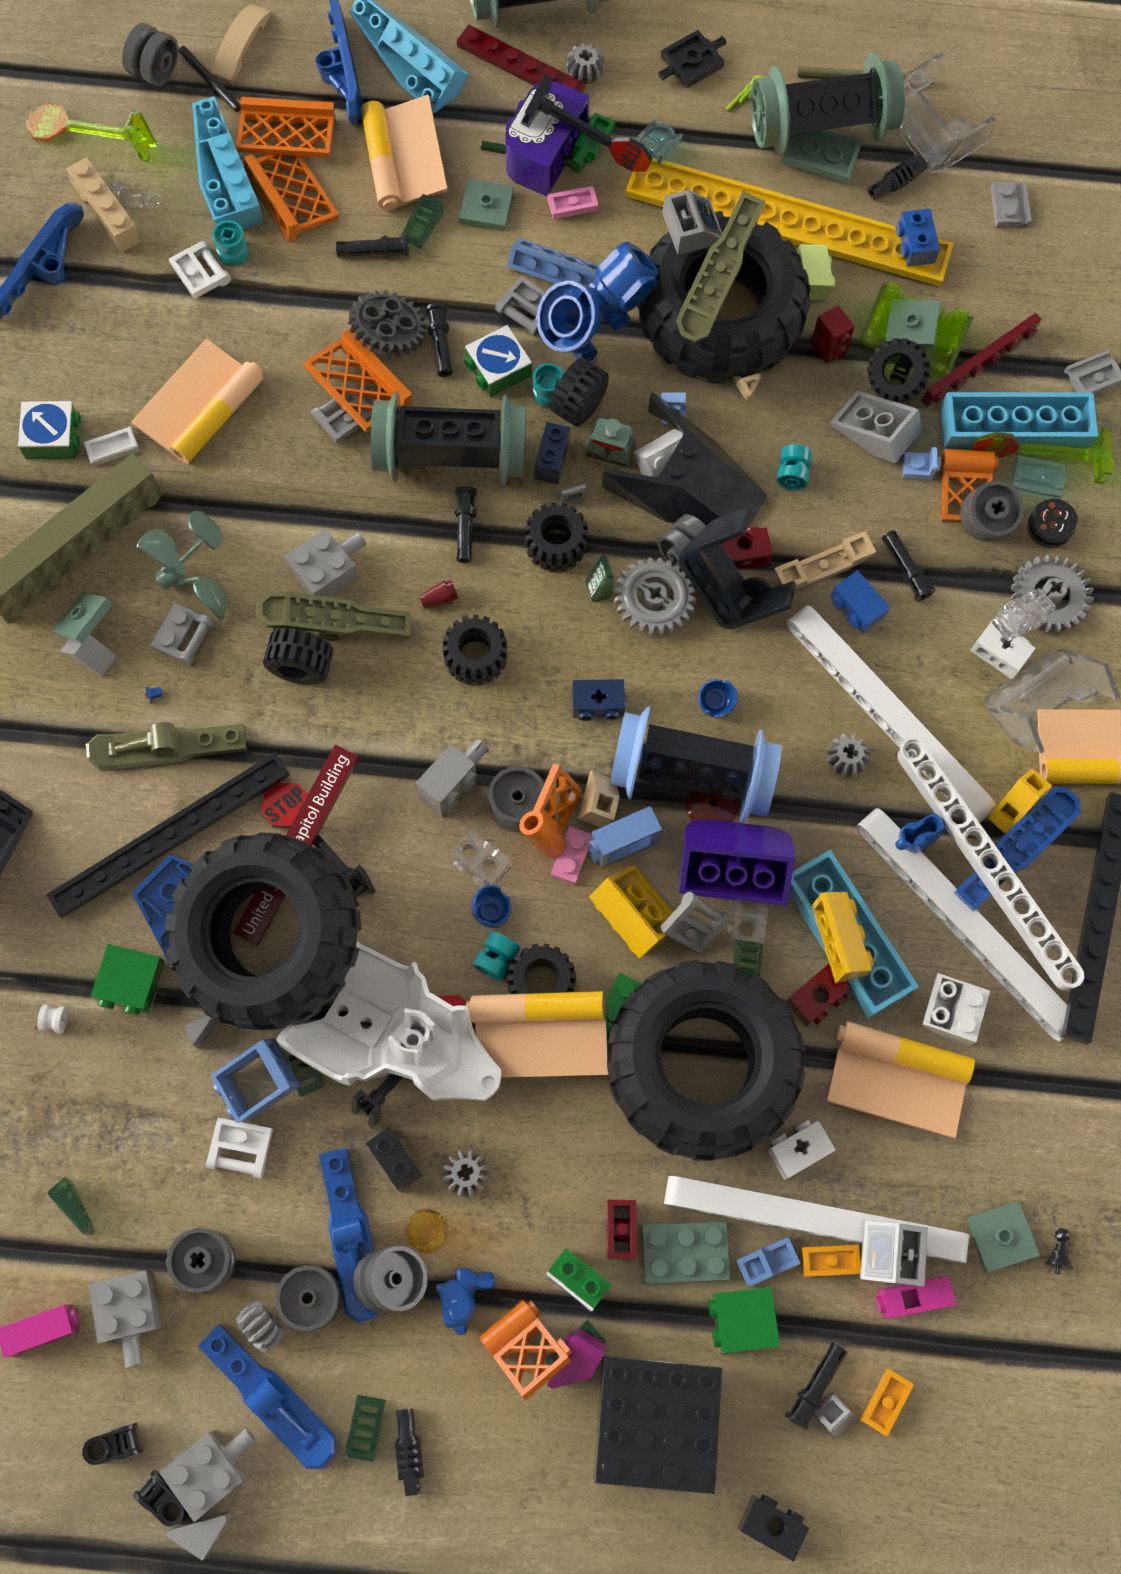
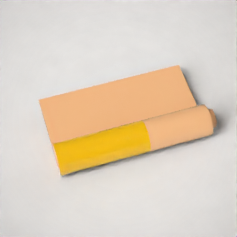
M429 95L387 109L378 101L364 103L361 106V115L379 207L392 211L398 207L447 192L448 186Z
M206 338L131 421V424L176 458L189 464L263 381V370L254 362H251V364L245 362L241 365Z
M1037 710L1040 775L1050 784H1121V710Z
M604 991L472 995L471 1000L466 1002L471 1021L475 1023L476 1037L491 1059L502 1070L501 1078L608 1075L607 1018Z
M846 1021L844 1026L839 1025L836 1041L840 1042L826 1102L951 1139L956 1138L965 1087L970 1082L974 1071V1058Z

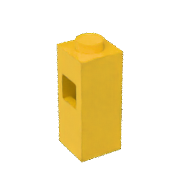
M1033 768L1030 769L1016 782L989 815L988 819L1006 834L1044 797L1052 785Z

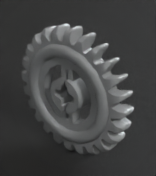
M1047 554L1044 556L1042 563L1039 556H1036L1033 564L1028 560L1025 563V568L1020 567L1018 569L1019 575L1013 577L1014 584L1011 586V590L1015 593L1011 596V599L1018 601L1014 608L1022 610L1019 614L1021 618L1028 617L1027 624L1035 622V628L1039 629L1041 626H1044L1045 632H1049L1051 627H1053V630L1059 633L1061 628L1069 631L1071 626L1077 627L1080 621H1084L1087 618L1086 613H1089L1092 609L1088 604L1094 601V597L1088 595L1093 592L1094 588H1085L1091 581L1090 578L1081 580L1085 570L1075 573L1078 563L1069 568L1067 567L1069 558H1066L1062 564H1059V555H1056L1052 562H1050L1049 555ZM1049 579L1040 590L1039 597L1036 599L1034 596L1035 585L1039 581ZM1068 591L1069 601L1065 608L1060 610L1043 608V606H1057Z
M649 557L646 564L642 560H638V567L630 564L629 571H622L623 578L617 579L616 584L620 587L614 589V594L619 596L614 599V604H621L617 608V613L625 612L622 617L623 622L630 618L632 619L630 629L639 624L640 634L647 627L649 636H652L654 629H657L659 635L662 636L663 630L666 627L669 633L672 634L673 624L678 629H681V619L688 622L689 615L687 613H694L692 605H695L697 599L693 597L696 594V589L690 587L692 583L689 579H685L687 576L684 571L679 572L680 567L678 565L671 566V560H668L665 564L660 557L657 559V562H654ZM661 580L667 583L673 591L674 600L672 601L667 597V590L664 585L655 582L648 584L646 581ZM638 590L644 594V607L637 598Z

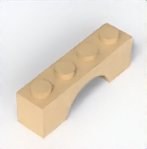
M87 157L66 168L73 187L82 200L88 202L93 208L108 236L120 253L140 243L141 239L136 225Z

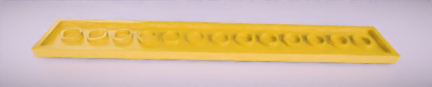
M652 157L653 160L646 172H632L625 191V197L663 207L666 195L690 190L710 199L714 212L723 211V216L731 217L741 193L744 191L766 201L757 224L763 225L765 222H768L779 230L778 232L781 233L783 241L790 240L792 245L795 246L800 244L827 245L830 256L939 287L942 285L954 245L953 242L938 238L940 251L935 263L907 267L905 257L901 255V239L897 237L896 226L655 157Z

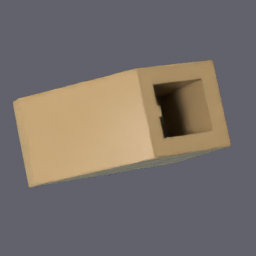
M590 771L578 817L579 820L600 828L614 821L620 795L617 786L610 785V777Z

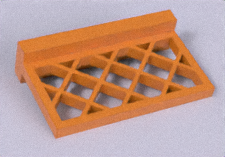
M241 97V114L236 140L237 152L330 158L333 128L336 125L334 102ZM246 121H256L258 123L250 128ZM271 122H272V123H282L281 125H279V126L276 127L275 129H273V128L269 125V123H271ZM304 124L305 126L295 130L291 125ZM317 125L328 126L321 132L315 128ZM264 127L268 133L260 138L255 132ZM288 129L292 134L283 139L279 133ZM311 130L315 136L306 140L302 135ZM249 136L256 140L252 144H243V140ZM273 137L279 141L274 146L266 144ZM296 139L302 143L298 147H291L289 145ZM321 140L325 144V149L314 148L312 145Z
M253 154L245 156L244 169L250 184L288 243L297 240V234L339 219V213L301 156H293L295 159L294 165L282 161L283 158L290 155L267 154L256 159ZM262 165H274V171L265 170L262 168ZM279 167L290 170V176L278 174ZM295 172L305 175L306 181L294 179ZM274 180L286 183L285 189L275 187L273 185ZM290 185L303 188L301 194L288 191ZM306 189L316 192L318 194L317 199L304 196ZM285 197L298 200L296 207L286 204L284 202ZM301 202L314 205L312 212L301 209ZM317 207L327 209L329 214L321 215L316 213ZM298 214L308 217L309 220L299 224L295 218Z
M348 329L342 333V339L304 361L303 367L365 432L371 430V420L366 422L360 414L361 411L372 412L373 406L362 405V397L390 400L393 393L399 391L400 405L411 407L412 393L369 351L366 345L361 346L362 341L360 339L355 340V334ZM342 349L347 355V359L332 358L334 352ZM318 362L327 363L328 371L317 370L313 365ZM331 364L346 366L345 373L330 372ZM348 367L360 368L363 371L362 376L348 374ZM329 379L344 380L343 388L332 386L329 383ZM347 380L361 382V389L346 388ZM364 383L375 384L378 387V392L363 390ZM345 395L360 396L359 404L348 403L345 400Z

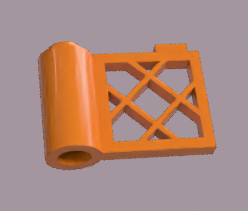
M943 449L940 466L942 473L941 521L961 522L960 514H948V505L954 500L961 507L963 501L958 496L966 489L969 492L975 490L971 486L974 481H986V483L993 481V471H997L999 466V458L995 456L994 451ZM949 479H957L964 487L955 494L948 487Z
M558 764L552 765L533 811L526 813L519 824L521 832L548 858H556L564 852L566 840L563 834L573 810H576L582 791L578 784ZM559 778V787L556 788V780ZM571 789L572 791L567 800V790ZM558 794H559V802H560L559 805H557V797H556V795H558ZM549 800V810L545 811L544 808ZM558 812H560V819H559V821L557 820V813H558Z
M522 1300L478 1338L526 1401L571 1362L568 1356L572 1352L561 1338L556 1342L539 1321L538 1317L541 1315V1312L534 1303L530 1301L526 1304ZM540 1330L542 1333L540 1346H528L530 1338ZM512 1353H520L518 1365H506L504 1360ZM527 1353H539L537 1365H525ZM546 1353H558L560 1356L552 1365H543ZM523 1372H535L534 1380L523 1388L521 1385Z

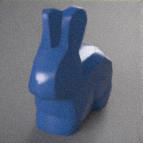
M933 813L916 823H907L900 829L899 839L895 843L896 848L907 850L914 854L921 851L922 853L925 852L930 844L936 842L945 833L946 829L942 818Z
M459 1267L455 1270V1279L448 1280L446 1283L436 1284V1290L441 1299L442 1315L446 1328H454V1331L459 1335L466 1334L467 1324L472 1320L476 1309L474 1292L494 1288L496 1282L493 1280L494 1275L492 1272H484L477 1275L468 1268Z

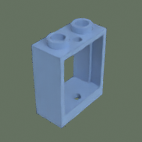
M651 806L593 831L591 841L589 842L591 848L588 851L593 862H598L602 869L658 844L662 828Z
M275 1038L261 1040L211 1075L216 1092L223 1097L227 1104L228 1114L237 1123L252 1120L301 1086ZM261 1057L278 1090L252 1108H249L232 1076Z

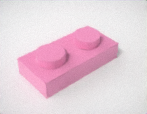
M593 186L548 194L547 197L553 220L596 212L599 208Z
M569 826L565 836L566 848L557 857L550 874L551 877L572 885L576 884L588 849L590 848L589 842L591 841L592 834Z

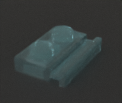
M654 119L635 140L645 145L651 157L658 159L657 163L661 164L681 143L683 134H675L674 129Z
M1019 455L1015 463L1013 487L1019 493L1061 500L1067 465Z

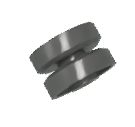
M139 23L129 33L124 44L122 53L124 70L156 87L162 86L172 76L179 56L178 42L172 35L163 31L159 32L155 27L147 23Z
M998 480L987 482L970 492L961 503L960 518L962 526L975 539L983 541L998 539L1016 529L1022 521L1025 509L1023 498L1018 490L1007 482Z
M689 514L680 517L674 523L673 529L666 530L657 540L659 550L665 560H671L672 567L678 565L680 567L679 572H683L679 565V556L682 549L706 527L703 522Z
M509 767L500 771L493 778L489 787V810L494 821L509 831H521L519 827L520 820L526 813L533 811L544 786L542 778L533 770L525 767Z
M204 1228L187 1230L178 1236L170 1246L166 1260L168 1275L176 1286L186 1292L203 1294L217 1291L224 1286L234 1273L236 1264L234 1247L228 1238L218 1231ZM205 1255L203 1258L205 1265L200 1266L198 1263L199 1258Z
M391 1246L367 1253L358 1262L353 1277V1288L357 1299L364 1308L373 1313L387 1314L406 1311L415 1307L423 1298L427 1287V1271L424 1261L415 1251L406 1246Z
M304 1265L292 1269L282 1278L276 1289L275 1304L278 1315L286 1325L299 1331H315L325 1328L335 1320L341 1309L343 1296L340 1283L331 1272L322 1267ZM311 1293L313 1301L310 1304H306L307 1301L303 1300L304 1295Z

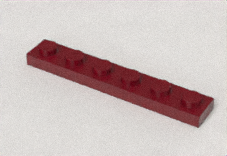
M469 24L457 39V47L533 86L541 83L544 75L547 74L554 78L553 82L561 83L582 93L585 91L586 84Z
M1037 313L1028 317L928 388L921 401L927 408L933 403H941L947 392L951 390L958 391L965 385L968 378H976L984 371L985 366L996 364L1006 351L1011 353L1020 345L1023 339H1031L1038 332L1037 327L1042 319Z

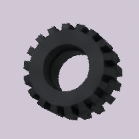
M893 338L891 341L883 342L882 346L874 350L873 356H870V363L867 366L868 381L873 390L884 399L895 402L909 401L911 398L917 397L926 388L927 381L931 375V365L927 354L916 342L906 338ZM896 356L909 358L914 367L911 379L903 385L891 384L885 377L886 364Z
M584 358L577 359L559 379L551 397L550 411L573 426L579 427L592 416L602 401L608 386V373Z
M551 502V506L541 505L540 511L535 509L532 512V517L529 516L527 526H525V548L529 558L533 557L532 562L535 565L541 564V569L546 570L549 567L551 572H557V569L561 568L563 572L567 571V566L570 565L573 568L577 565V561L581 562L583 559V555L587 550L588 525L584 521V516L581 512L576 514L577 508L573 506L567 508V503H562L561 506H558L556 502ZM551 530H561L567 533L570 539L563 544L555 545L547 542L543 535Z
M468 615L462 617V622L456 620L453 622V628L448 627L446 630L447 636L443 637L442 646L446 668L448 667L449 673L452 676L456 675V680L459 682L465 679L467 685H472V682H477V686L483 685V680H486L488 683L493 681V675L498 677L501 674V669L505 668L507 640L503 629H498V623L495 621L490 623L489 617L484 616L483 619H479V615H473V619H468ZM474 641L482 642L490 648L488 654L480 659H469L462 655L460 651L464 645Z
M277 629L270 634L263 664L270 673L283 680L304 685L320 684L327 679L334 648L329 642L316 634L299 629Z
M537 943L533 944L530 949L525 947L521 950L520 955L516 954L513 958V963L509 966L508 989L511 994L535 993L527 987L525 979L527 973L538 966L552 969L558 977L556 988L549 993L573 992L575 989L576 973L574 972L573 962H570L569 956L566 953H561L560 948L556 946L551 948L549 944L545 943L544 946H538Z

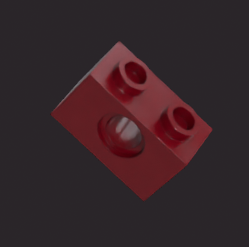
M839 305L818 316L811 339V344L826 363L834 359L840 360L847 354L855 325Z
M767 527L747 528L744 535L722 543L738 570L770 565L773 552ZM739 545H745V546H747L749 549H748V550H742V549H740L738 546H739Z
M827 964L786 1000V1003L806 1027L812 1022L818 1025L828 1016L826 1010L831 1005L837 1008L848 999L845 993L851 987L845 981L835 983L830 964ZM815 991L824 993L826 1002L818 1003L814 999L813 993Z
M607 1200L606 1260H635L636 1200Z

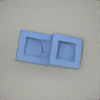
M790 1236L736 1260L748 1287L802 1263Z

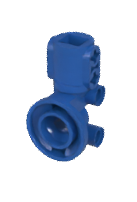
M623 242L596 269L597 278L589 286L575 281H561L554 284L543 295L537 310V327L542 340L553 350L565 353L572 352L576 359L584 358L589 362L592 361L598 351L590 340L599 330L601 321H606L613 331L622 329L630 320L627 312L634 309L656 286L657 279L655 277L659 272L654 262L636 245L630 242Z

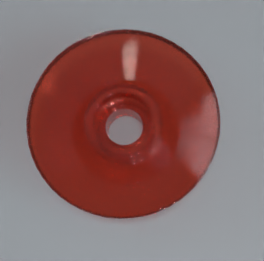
M691 790L687 798L686 809L691 821L709 819L733 822L738 812V800H730L714 794H701ZM709 800H716L718 805L716 807L710 806Z

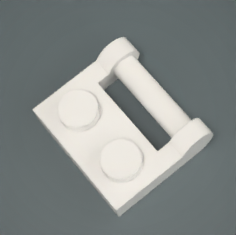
M201 241L169 258L170 265L194 299L218 286H225L231 281L228 272L223 271L210 252L211 248L206 241ZM196 257H203L215 275L209 277Z
M217 1118L206 1168L213 1170L222 1168L252 1174L253 1178L262 1179L273 1129ZM224 1148L257 1155L256 1161L251 1163L219 1156L220 1149Z

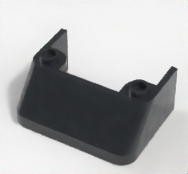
M749 507L711 521L682 549L679 556V565L718 624L726 629H735L791 609L796 588L795 581L771 588L769 583L761 577H751L744 580L724 549L722 543L744 535L750 514Z

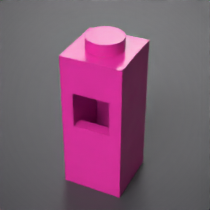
M949 1276L925 1280L924 1287L898 1285L878 1289L879 1296L875 1298L878 1312L880 1314L883 1313L884 1319L956 1305Z
M64 1304L1 1327L0 1345L3 1357H14L79 1333L77 1326L80 1325V1317L77 1309H73L72 1304Z

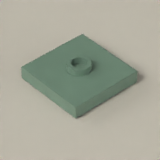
M468 179L459 215V223L505 231L514 186Z
M892 299L885 341H891L893 338H906L916 342L922 348H935L941 300Z
M83 592L53 629V632L59 637L82 644L112 607L113 603L105 597Z
M1020 1201L965 1218L985 1273L1040 1256Z

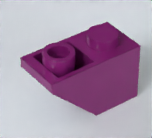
M580 1328L577 1329L574 1335L568 1333L564 1343L572 1352L568 1356L571 1362L553 1376L547 1386L553 1389L591 1379L609 1345Z

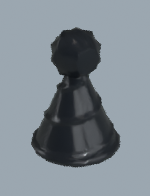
M1059 1228L1055 1231V1238L1058 1243H1056L1050 1257L1045 1262V1265L1056 1268L1055 1274L1061 1275V1269L1073 1270L1065 1245L1070 1240V1233L1064 1228Z

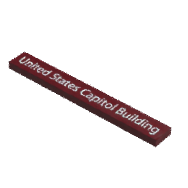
M336 744L334 745L286 836L302 840L313 846L360 758L359 756ZM267 888L254 893L233 933L259 946L286 895L278 888Z

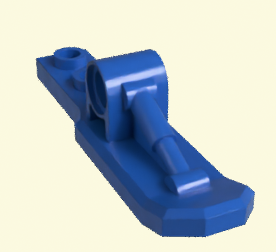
M329 0L331 10H328L327 13L330 24L335 26V28L331 29L334 42L338 43L339 47L320 52L316 56L315 62L322 80L326 83H331L346 99L347 116L349 122L354 125L362 121L361 106L363 101L339 0Z
M77 202L66 203L55 210L22 253L15 268L0 286V320L4 315L9 314L12 304L17 297H21L24 294L26 285L34 276L51 285H58L64 281L63 260L67 246V235L83 219L84 211L82 205ZM51 268H57L54 271H48Z
M1053 787L996 843L995 846L1014 873L1024 870L1081 814L1080 799L1068 788ZM988 858L983 863L984 866L988 869H994L993 860ZM976 871L954 892L972 911L978 908L991 895ZM999 880V886H1000L1005 880Z
M343 1148L319 1154L331 1211L328 1228L343 1296L345 1314L358 1323L376 1319L379 1313H373L364 1308L357 1299L353 1288V1277L357 1264L367 1253L374 1251L368 1217L358 1202L348 1149Z
M218 1324L198 1345L206 1356L239 1389L244 1403L296 1456L306 1469H323L336 1455V1435L275 1371L259 1365L221 1324Z

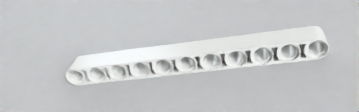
M804 606L786 621L792 634L899 748L908 739H918L925 745L979 823L994 811L997 806L991 796L811 606ZM910 748L905 749V753L908 757H918L917 752L915 750ZM922 770V773L929 780L933 779V776L929 771Z
M906 740L898 752L899 763L934 813L942 818L945 829L1058 989L1063 991H1069L1080 986L1084 980L1083 969L935 759L920 740ZM910 748L915 750L917 752L918 757H908L905 753V749ZM920 771H929L932 774L933 779H924L921 776ZM936 792L945 793L948 801H939L936 797ZM951 814L961 815L963 824L954 823ZM967 836H975L979 841V846H971L967 841ZM983 858L993 860L994 869L986 868L983 864ZM999 880H1005L1009 883V892L1000 889ZM1015 902H1020L1025 906V914H1019L1015 910ZM1031 925H1037L1041 928V937H1036L1031 933ZM1048 947L1057 951V960H1052L1048 957ZM1064 970L1070 971L1073 974V984L1067 983L1064 980Z
M874 809L858 823L856 828L860 835L1053 1039L1057 1041L1063 1040L1064 1038L1061 1035L1067 1004L976 909L972 911L954 893L957 890L956 887L922 852L914 854L907 850L896 848L895 843L899 839L900 829L882 810Z
M668 1176L664 1205L859 1244L863 1243L864 1221L928 1227L926 1257L957 1263H966L969 1244V1234L682 1177Z

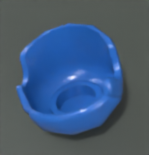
M709 680L702 685L698 693L699 707L706 715L715 718L724 717L731 713L738 702L737 690L728 680Z
M498 885L482 887L477 891L471 902L473 917L486 928L499 927L507 921L511 914L510 897L505 895Z

